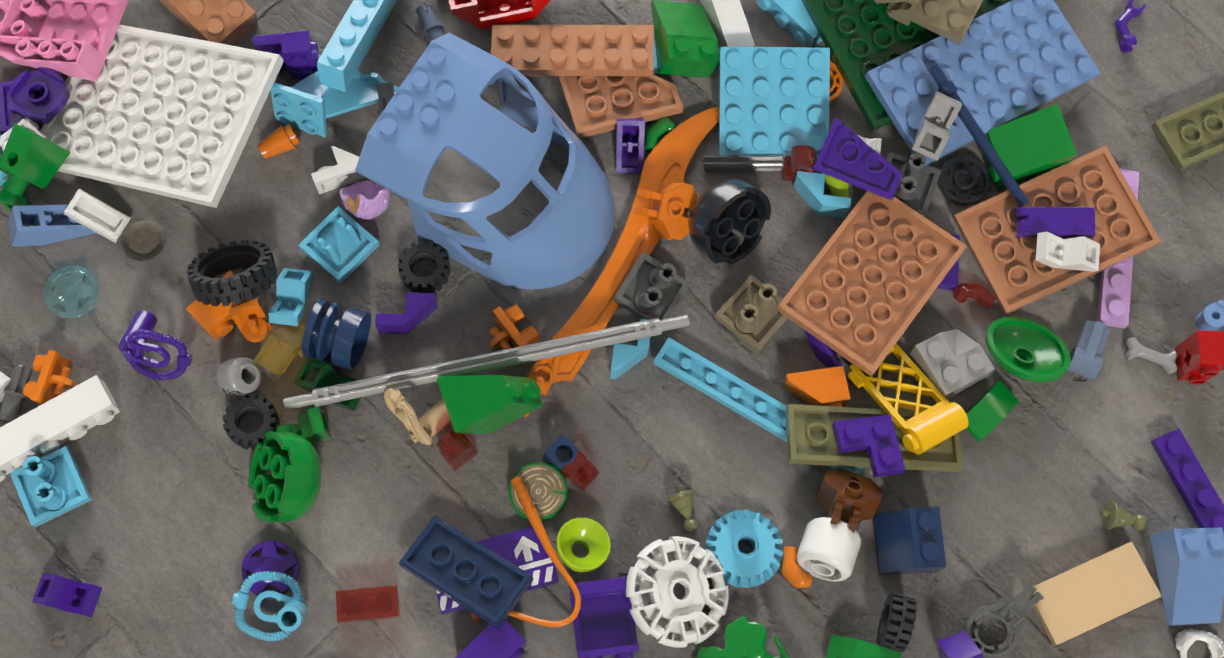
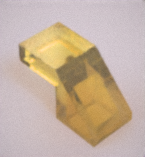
M300 323L298 326L283 325L268 337L254 362L281 378L295 355L303 357L302 340L305 326Z

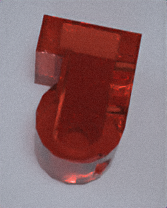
M797 145L791 148V156L784 158L785 165L782 181L794 182L797 171L814 173L815 149L813 147Z
M454 430L447 433L437 443L440 454L454 472L478 454L463 433H455Z

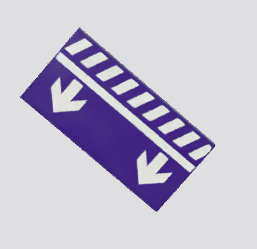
M533 527L477 541L533 576V581L525 592L559 583L555 565L544 550ZM435 589L442 615L465 609Z

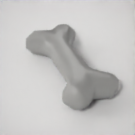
M1136 337L1126 341L1128 351L1125 357L1127 360L1141 357L1159 364L1167 374L1177 371L1175 360L1178 354L1176 351L1162 354L1142 346Z

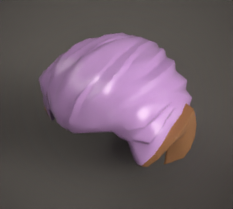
M371 180L362 181L340 189V197L344 208L355 217L368 220L383 214L391 201L389 190L379 184L375 185Z

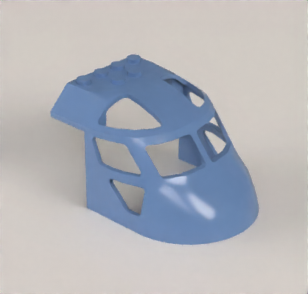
M447 33L430 42L368 132L355 169L362 176L407 200L418 240H424L425 244H428L429 241L434 242L435 246L439 245L442 247L443 252L445 251L447 256L481 275L508 287L529 290L545 289L575 279L599 259L609 243L615 222L613 193L606 175L583 142L567 127L532 83L517 69L451 33ZM515 78L526 87L529 93L525 92L519 87ZM496 80H498L501 111L483 101L480 97L487 86L491 88ZM512 119H514V120L518 121L519 123H521V124H523V125H525V126H527V127L533 129V130L536 131V132L531 133L530 131H528L527 129H525L524 127H522L521 125H519L518 123H516V122L513 121ZM551 140L568 148L569 163L558 190H555L538 170ZM448 148L480 167L500 184V187L492 194L471 202H443L424 196L430 174L444 150ZM531 181L548 198L549 204L528 227L508 237L486 218L501 211L514 201ZM427 211L463 219L482 237L465 235L448 229L433 220ZM461 245L491 252V265L474 258Z

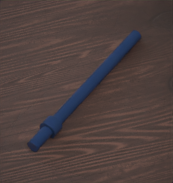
M938 64L931 67L928 71L939 86V93L962 102V107L957 115L1018 206L1023 207L1027 205L1030 201L956 93L958 89L953 81H948Z

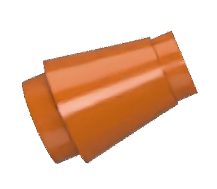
M289 123L286 126L283 124L257 146L263 157L268 159L269 157L297 149L296 145L300 144L301 140Z

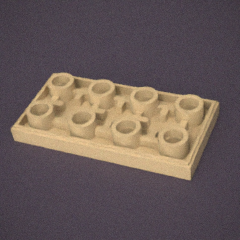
M1131 541L1035 585L1034 587L1037 590L1028 598L1030 599L1036 592H1040L1044 597L1033 608L1052 645L1056 646L1162 596Z

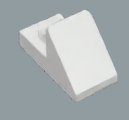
M331 146L337 165L321 167L317 172L311 174L318 193L322 194L365 179L366 177L355 170L359 157Z

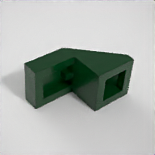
M306 358L293 383L312 393L313 389L357 381V379L339 374L326 363ZM361 397L332 404L355 411Z

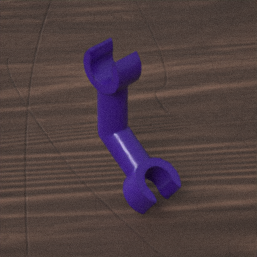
M1129 0L1125 11L1115 22V27L1120 37L1119 47L1122 53L1133 51L1131 45H1137L1136 37L1134 34H1130L1127 24L1133 17H1139L1142 14L1146 4L1136 9L1132 6L1134 0Z

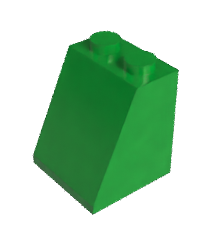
M1058 104L988 130L985 134L1018 185L1071 162L1077 154ZM980 149V152H981L982 157H983V158H986L985 155L983 154V152H982L981 149ZM987 160L990 179L992 182H995L997 190L1007 189Z
M507 375L440 376L436 378L455 433L490 434L543 406L540 397L541 390L534 381V378Z

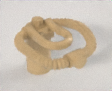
M391 388L387 389L384 393L387 407L411 433L409 437L414 443L420 441L424 445H431L432 437L451 422L443 398L418 419L415 410L399 390L395 391Z

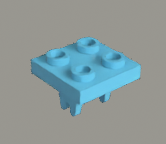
M338 206L298 246L341 284L380 244L376 238Z

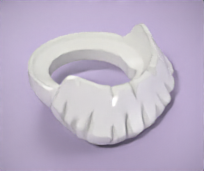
M1185 629L1176 635L1175 646L1179 650L1180 658H1187V651L1196 640H1202L1207 643L1210 658L1224 657L1223 641L1218 636H1213L1211 632Z

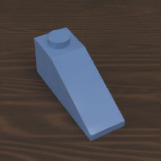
M68 205L13 206L8 218L12 247L42 246L96 234V232L64 215Z

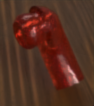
M960 283L957 286V290L953 292V297L958 302L964 303L968 297L975 298L987 309L997 299L976 283Z

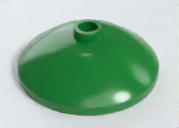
M1016 316L999 318L990 325L986 333V346L992 358L1005 371L1020 379L1038 383L1052 382L1063 377L1070 366V353L1062 339L1048 327L1034 320Z

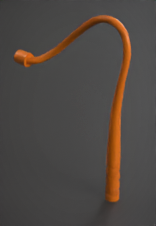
M522 476L515 477L511 480V483L520 499L523 510L544 550L570 586L575 598V608L569 617L560 621L543 620L514 610L510 612L509 616L546 627L568 625L576 619L581 609L580 592L552 547L537 509L532 502L531 496L528 494L527 487H525ZM470 612L474 622L481 620V618Z

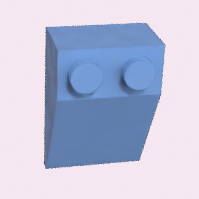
M1222 527L1171 529L1151 535L1150 540L1167 625L1220 623L1224 599V533Z

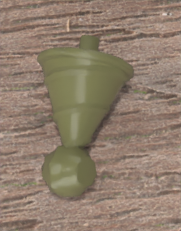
M677 486V493L667 497V500L672 503L679 514L685 519L682 529L687 533H693L698 527L697 520L691 518L695 490L683 491L682 486Z
M1115 501L1107 503L1104 511H1101L1102 524L1107 530L1132 525L1134 529L1142 531L1147 526L1145 516L1137 514L1132 517L1130 513L1126 512L1121 506H1118Z

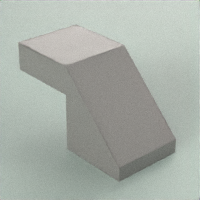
M936 91L923 116L912 145V150L937 161L950 137L949 130L962 107V102Z

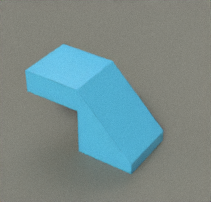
M797 171L793 187L818 216L846 219L851 207V198L823 195L825 174Z
M290 268L282 270L276 280L277 300L269 312V323L291 326L299 325L306 310L312 271Z
M650 337L638 339L637 346L614 344L610 379H617L648 356Z

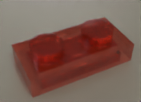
M398 586L336 591L337 622L347 623L400 617Z

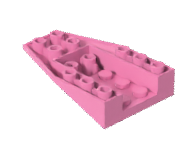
M0 0V56L15 64L37 69L45 67L59 74L97 82L128 0Z

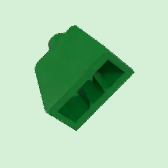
M15 123L0 159V168L13 174L5 189L22 197L29 182L42 189L45 188L67 159L70 152Z

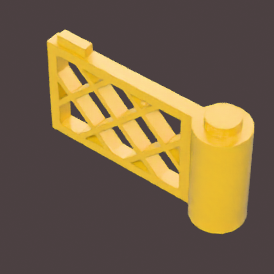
M897 343L889 354L893 353L900 361V365L882 362L878 367L877 378L865 376L860 368L854 364L850 365L848 377L858 388L863 387L887 415L891 414L892 421L903 433V444L908 451L914 452L917 455L922 454L968 427V417L963 408L957 403H950ZM882 370L898 373L897 382L881 379ZM902 374L914 376L918 381V386L901 383ZM879 388L895 389V399L884 397L879 392ZM900 391L917 394L916 403L899 400ZM921 395L930 396L937 404L934 406L920 404ZM898 407L914 410V417L905 421L898 414Z

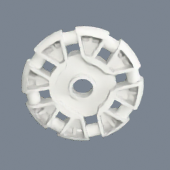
M670 536L666 541L658 539L647 545L636 556L638 561L634 567H630L626 580V598H630L632 609L629 611L633 620L644 634H651L656 638V642L665 646L683 648L687 647L688 643L699 644L717 630L719 627L718 621L721 616H725L728 607L729 588L725 586L723 578L725 573L722 565L709 549L704 550L699 546V542L686 537ZM668 552L674 555V561H668ZM693 557L698 559L697 567L690 564ZM648 566L656 570L650 576L645 573ZM711 577L714 588L711 590H709V584L707 581V578ZM676 583L682 584L685 588V596L682 600L674 596L673 587ZM649 592L651 605L644 606L641 594ZM705 604L710 609L708 615L701 612ZM659 619L668 620L664 628L657 624ZM690 621V630L685 631L683 622Z

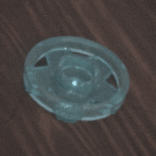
M80 266L64 267L54 271L48 277L44 287V301L47 307L60 317H80L90 311L97 302L99 285L94 275L87 269ZM86 276L90 278L92 286L85 284ZM89 299V301L82 308H80L81 301ZM64 305L66 312L57 310L55 307Z

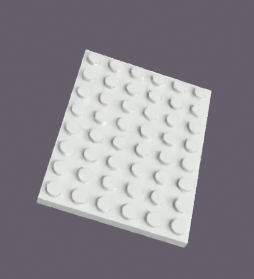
M119 24L97 82L68 76L65 84L70 91V98L64 109L51 122L43 125L40 133L46 136L45 139L70 152L59 168V172L217 208L284 60L279 54Z

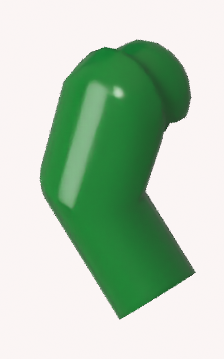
M662 117L647 128L644 145L645 152L651 153L658 144L659 137L663 133L668 134L675 128L674 121L668 117Z

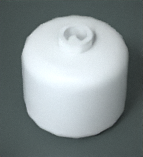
M815 518L806 526L797 552V562L803 570L816 578L832 582L844 581L852 574L861 545V537L857 530L854 533L848 530V524L841 520L835 525L830 523L831 518Z

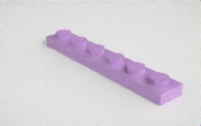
M1120 169L1138 200L1139 172ZM1133 257L1101 271L1097 321L1106 324V326L1125 329L1129 325Z

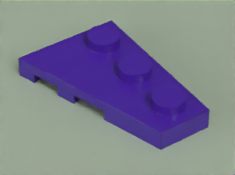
M835 117L813 169L892 201L903 174Z

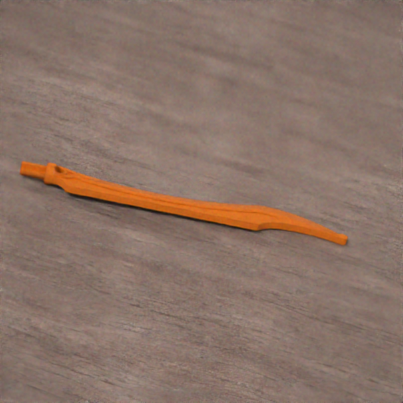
M719 106L707 109L679 124L654 147L644 161L638 189L657 193L662 192L672 183L684 182L685 172L694 152L704 137L719 122ZM636 192L623 232L604 270L575 313L551 340L605 329L619 304L612 300L639 255L642 252L650 255L660 239L653 222L647 220L648 217L633 213L634 206H644L650 209L652 200L640 198ZM592 349L537 360L526 378H534V381L541 390V395L546 396L552 384L560 381H573Z

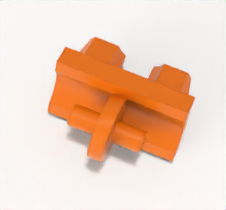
M257 298L249 301L242 299L241 303L234 304L235 307L229 309L233 320L244 338L250 342H260L267 336L268 331L273 329Z
M517 304L504 310L500 306L493 310L495 315L494 321L503 332H500L496 326L490 329L489 332L494 337L489 343L492 350L499 348L503 350L511 349L509 341L516 348L535 344L540 340L539 333L532 325L520 333L516 329L515 325L525 319L523 312Z
M48 350L47 355H37L33 363V370L40 373L37 382H27L22 393L30 398V400L42 405L64 393L65 388L72 389L76 386V382L69 379L72 371L70 369L72 361L59 355L57 351Z

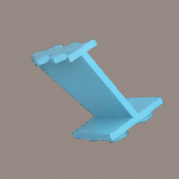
M318 71L291 88L274 82L270 91L275 121L285 126L290 123L293 127L304 130L309 134H316L326 138L328 134L326 118L378 103L376 85L387 82L377 73L372 72L365 75L359 71L356 72L346 92L320 84ZM394 85V95H395V93L397 92V90L399 89V87H397V86H395V85Z

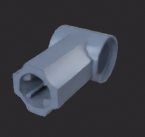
M1088 320L1083 324L1077 344L1070 352L1071 363L1067 371L1091 381L1095 380L1103 364L1101 354L1110 331L1106 324Z

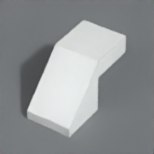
M1049 232L1037 233L1036 261L1052 268L1091 272L1099 271V243L1084 236L1062 239Z

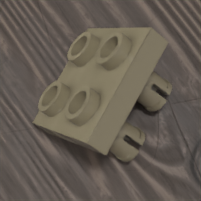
M752 274L714 316L716 320L756 353L761 351L789 319L776 310L783 300L777 295L776 288L772 284H763Z

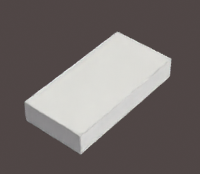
M78 189L64 211V215L114 243L117 242L131 217L81 189Z

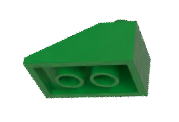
M652 0L651 7L658 74L709 78L719 65V47L717 36L703 5Z

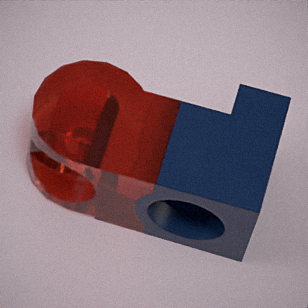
M563 434L542 456L545 461L550 465L552 464L581 491H584L600 474L587 457Z

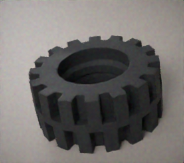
M424 240L419 241L418 245L415 242L411 243V248L409 249L405 247L403 255H400L398 259V271L405 287L409 288L413 293L416 291L418 293H433L435 289L440 291L442 284L446 285L448 277H450L449 260L442 247L439 245L435 246L434 242L431 241L425 244ZM421 259H430L436 264L435 271L427 277L416 276L412 271L413 265Z
M250 393V396L240 395L241 399L236 400L235 398L231 401L233 405L226 407L227 414L223 415V421L225 422L223 427L226 434L235 444L244 449L251 448L254 450L256 443H263L266 438V432H277L276 427L280 424V419L275 407L269 400L261 395L258 397L256 394ZM250 411L260 412L263 415L261 427L252 433L242 431L240 428L242 417Z
M892 592L888 595L887 601L884 603V609L881 612L877 631V644L879 646L899 652L906 650L915 627L914 622L917 616L916 599Z

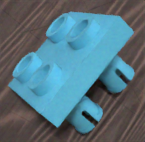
M67 446L41 458L37 456L28 457L24 461L23 467L10 472L30 524L35 528L92 500L72 452Z

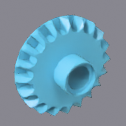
M749 509L735 510L723 515L714 523L706 540V549H709L716 556L725 573L723 574L724 582L741 588L755 587L768 581L781 565L784 553L783 540L780 537L778 528L761 513L752 512ZM742 540L750 542L753 552L750 554L742 553L738 548V542Z

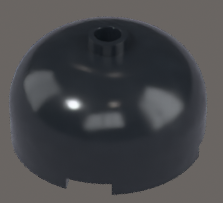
M727 179L711 185L698 197L690 213L689 234L694 246L716 264L718 262L733 264L740 261L763 238L759 234L765 220H770V201L765 193L743 180ZM732 229H735L737 232L744 236V240L741 245L740 238L736 234L731 232Z

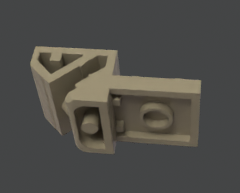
M874 0L876 4L889 3L887 13L890 18L907 26L912 21L959 45L983 0Z

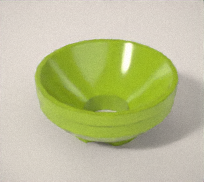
M571 519L561 527L557 535V555L561 562L573 571H593L606 561L610 553L611 544L608 533L603 526L592 519ZM575 543L583 544L587 548V556L584 558L576 557L571 551V546Z

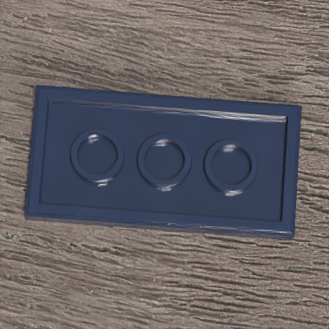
M437 516L431 519L399 561L401 568L497 629L500 628L533 581L532 575Z

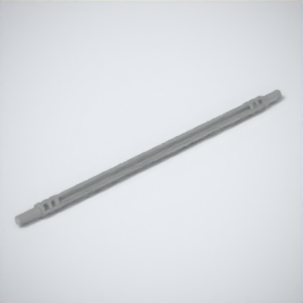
M688 315L663 320L654 318L313 389L312 393L284 398L285 410L315 404V407L383 393L391 388L398 390L436 382V378L440 376H465L662 335V331L690 326Z

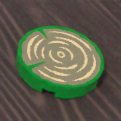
M531 463L521 467L513 475L512 479L522 476L525 487H527L529 492L528 494L531 496L542 522L549 520L562 511L567 500V484L563 475L555 467L546 463ZM510 482L509 500L520 517L528 520L519 501L520 499Z

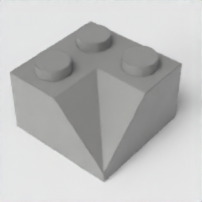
M958 329L941 332L915 345L908 355L946 399L985 380L995 370L980 344Z

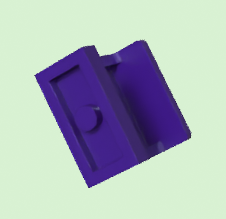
M627 577L575 583L581 596V609L573 621L578 658H607L614 656L615 658H634L633 654L639 653L635 621L629 611L632 609L630 598H626ZM569 586L571 606L573 612L575 608V598Z

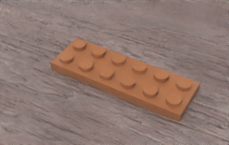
M492 25L491 55L514 67L524 76H654V25Z

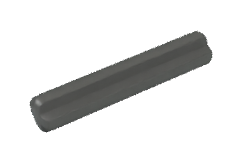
M706 155L703 159V169L706 172L782 171L785 165L783 155Z

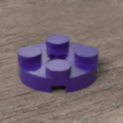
M39 67V70L33 72L29 70L24 71L11 84L9 94L11 95L12 107L22 118L26 117L33 122L39 121L42 124H47L64 109L70 98V91L62 77L52 69ZM43 90H45L44 95L41 98L36 99L34 93L36 91L41 93Z

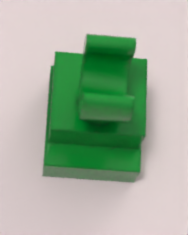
M319 406L307 409L308 412L299 414V424L294 423L276 427L277 432H290L302 435L310 443L331 438L326 414Z

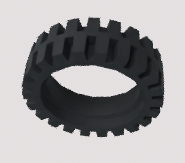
M241 240L238 244L237 241H231L230 245L227 246L223 243L217 249L212 247L207 249L208 253H200L198 255L199 258H194L191 261L192 264H189L187 267L188 280L195 298L205 305L211 303L212 306H218L220 303L223 306H229L231 302L239 304L242 299L249 301L253 299L252 295L260 296L263 294V290L268 291L271 288V284H275L276 278H278L276 263L270 247L266 246L263 242L258 243L256 240L251 242ZM251 267L236 275L215 278L229 270Z

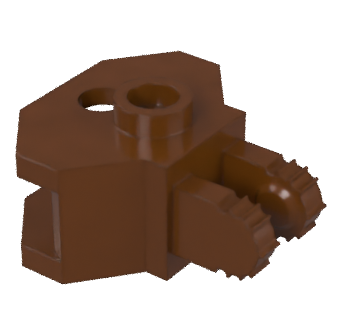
M841 468L825 472L821 488L817 491L816 501L828 511L827 516L831 518V524L837 525L841 520L848 523V530L854 533L859 521L873 519L882 499L883 490L871 478Z

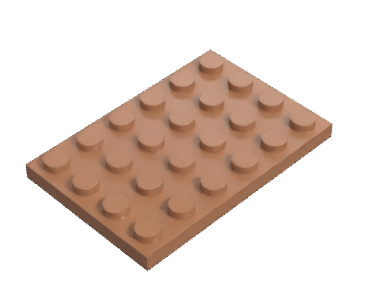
M1103 146L1019 185L1030 201L1023 207H1095L1096 235L1094 238L1089 239L1100 244L1099 271L1091 272L1052 268L1036 261L1037 237H1015V209L1019 206L1009 191H1005L957 213L953 217L1004 315L1161 243L1107 146Z
M866 192L787 293L776 310L872 377L959 259L967 245L896 197L890 201Z

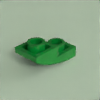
M999 380L989 388L979 401L974 403L965 412L969 422L966 430L977 442H980L1019 403V400Z

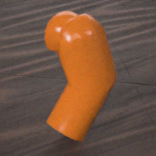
M784 546L781 566L782 575L796 588L809 587L812 583V576L797 564L798 548Z

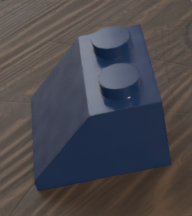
M939 507L906 508L873 516L879 575L939 572L946 567Z

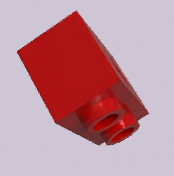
M1197 330L1175 347V351L1178 354L1176 359L1178 380L1189 381V384L1199 385L1205 384L1213 376L1219 375V372L1224 369V331Z

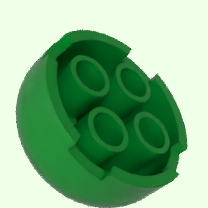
M269 431L265 433L266 438L263 443H256L251 457L248 487L254 488L256 503L252 505V509L256 517L262 522H291L304 516L315 504L321 487V463L315 448L304 437L290 432ZM268 470H271L272 475L265 474Z

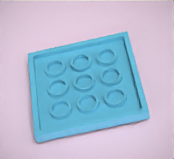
M720 47L718 155H783L784 158L817 159L829 133L830 48Z

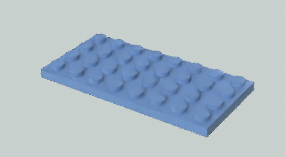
M1012 0L973 19L960 45L943 36H939L868 71L864 77L913 154L918 153L912 150V145L923 116L935 92H939V86L928 71L936 64H938L948 81H953L958 89L956 93L984 134L988 130L1009 123L1095 79L1101 72L1054 0ZM958 115L949 130L950 137L938 159L975 141ZM925 156V158H926V163H925L924 166H926V165H928V164H930V163H932V162H934V161H936V160H934V159H932V158H930V157Z

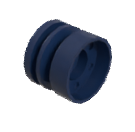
M319 299L314 305L306 323L302 340L303 356L310 359L316 357L318 361L324 362L331 354V362L334 366L351 371L354 370L363 356L371 328L370 312L350 307L343 314V307L340 303L331 304L330 300Z

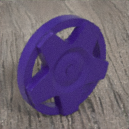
M265 541L259 543L247 553L243 560V581L246 578L248 579V571L253 574L256 572L263 573L264 571H269L270 573V571H275L284 575L294 567L292 578L297 582L300 573L298 557L289 546L282 542ZM277 547L285 549L289 554L279 555ZM262 549L260 557H253L255 553ZM276 580L257 581L250 588V591L256 595L264 592L269 586L275 587L278 590L276 592L286 594L291 590L284 582Z

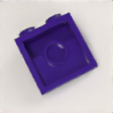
M309 31L253 36V47L255 50L279 54L284 62L279 73L289 70L292 79L303 80L318 71L317 61L321 54L318 51L317 41H312Z

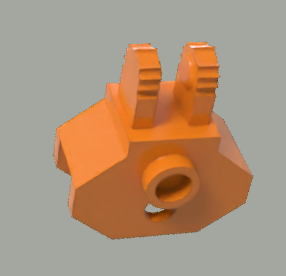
M684 182L672 183L662 192L657 193L638 189L637 196L652 200L650 209L644 206H634L633 213L648 217L647 220L653 222L659 238L681 240L689 234L690 214L686 218L687 212L689 210L691 213L693 205L698 199L693 185Z

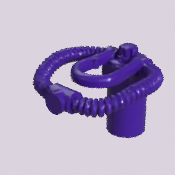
M144 310L136 312L119 343L122 355L126 357L132 368H135V371L147 378L171 380L180 377L185 373L187 366L191 365L193 355H190L187 351L185 343L176 337L154 332L157 318L152 313ZM149 339L162 343L165 342V344L168 343V345H173L178 349L177 368L174 371H151V369L142 365L163 368L169 364L171 359L166 349L147 343ZM154 351L162 355L164 360L156 361L150 357H143L145 352Z

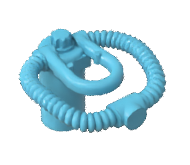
M264 571L263 573L256 572L248 576V579L246 578L243 585H241L240 591L235 593L232 599V605H234L236 611L234 618L236 626H239L238 629H241L242 632L244 631L245 634L247 633L251 637L254 636V638L257 637V639L267 640L268 642L284 640L288 635H291V632L296 630L308 616V609L303 603L304 598L302 597V590L298 582L289 575H283V573H276L275 571H270V573L269 571ZM276 580L284 582L293 591L294 597L275 591H265L260 593L254 601L255 614L264 621L276 622L282 629L277 633L256 630V628L247 624L243 618V612L246 610L250 595L249 590L257 581ZM266 597H272L277 599V601L281 600L285 603L278 614L267 615L261 611V601Z

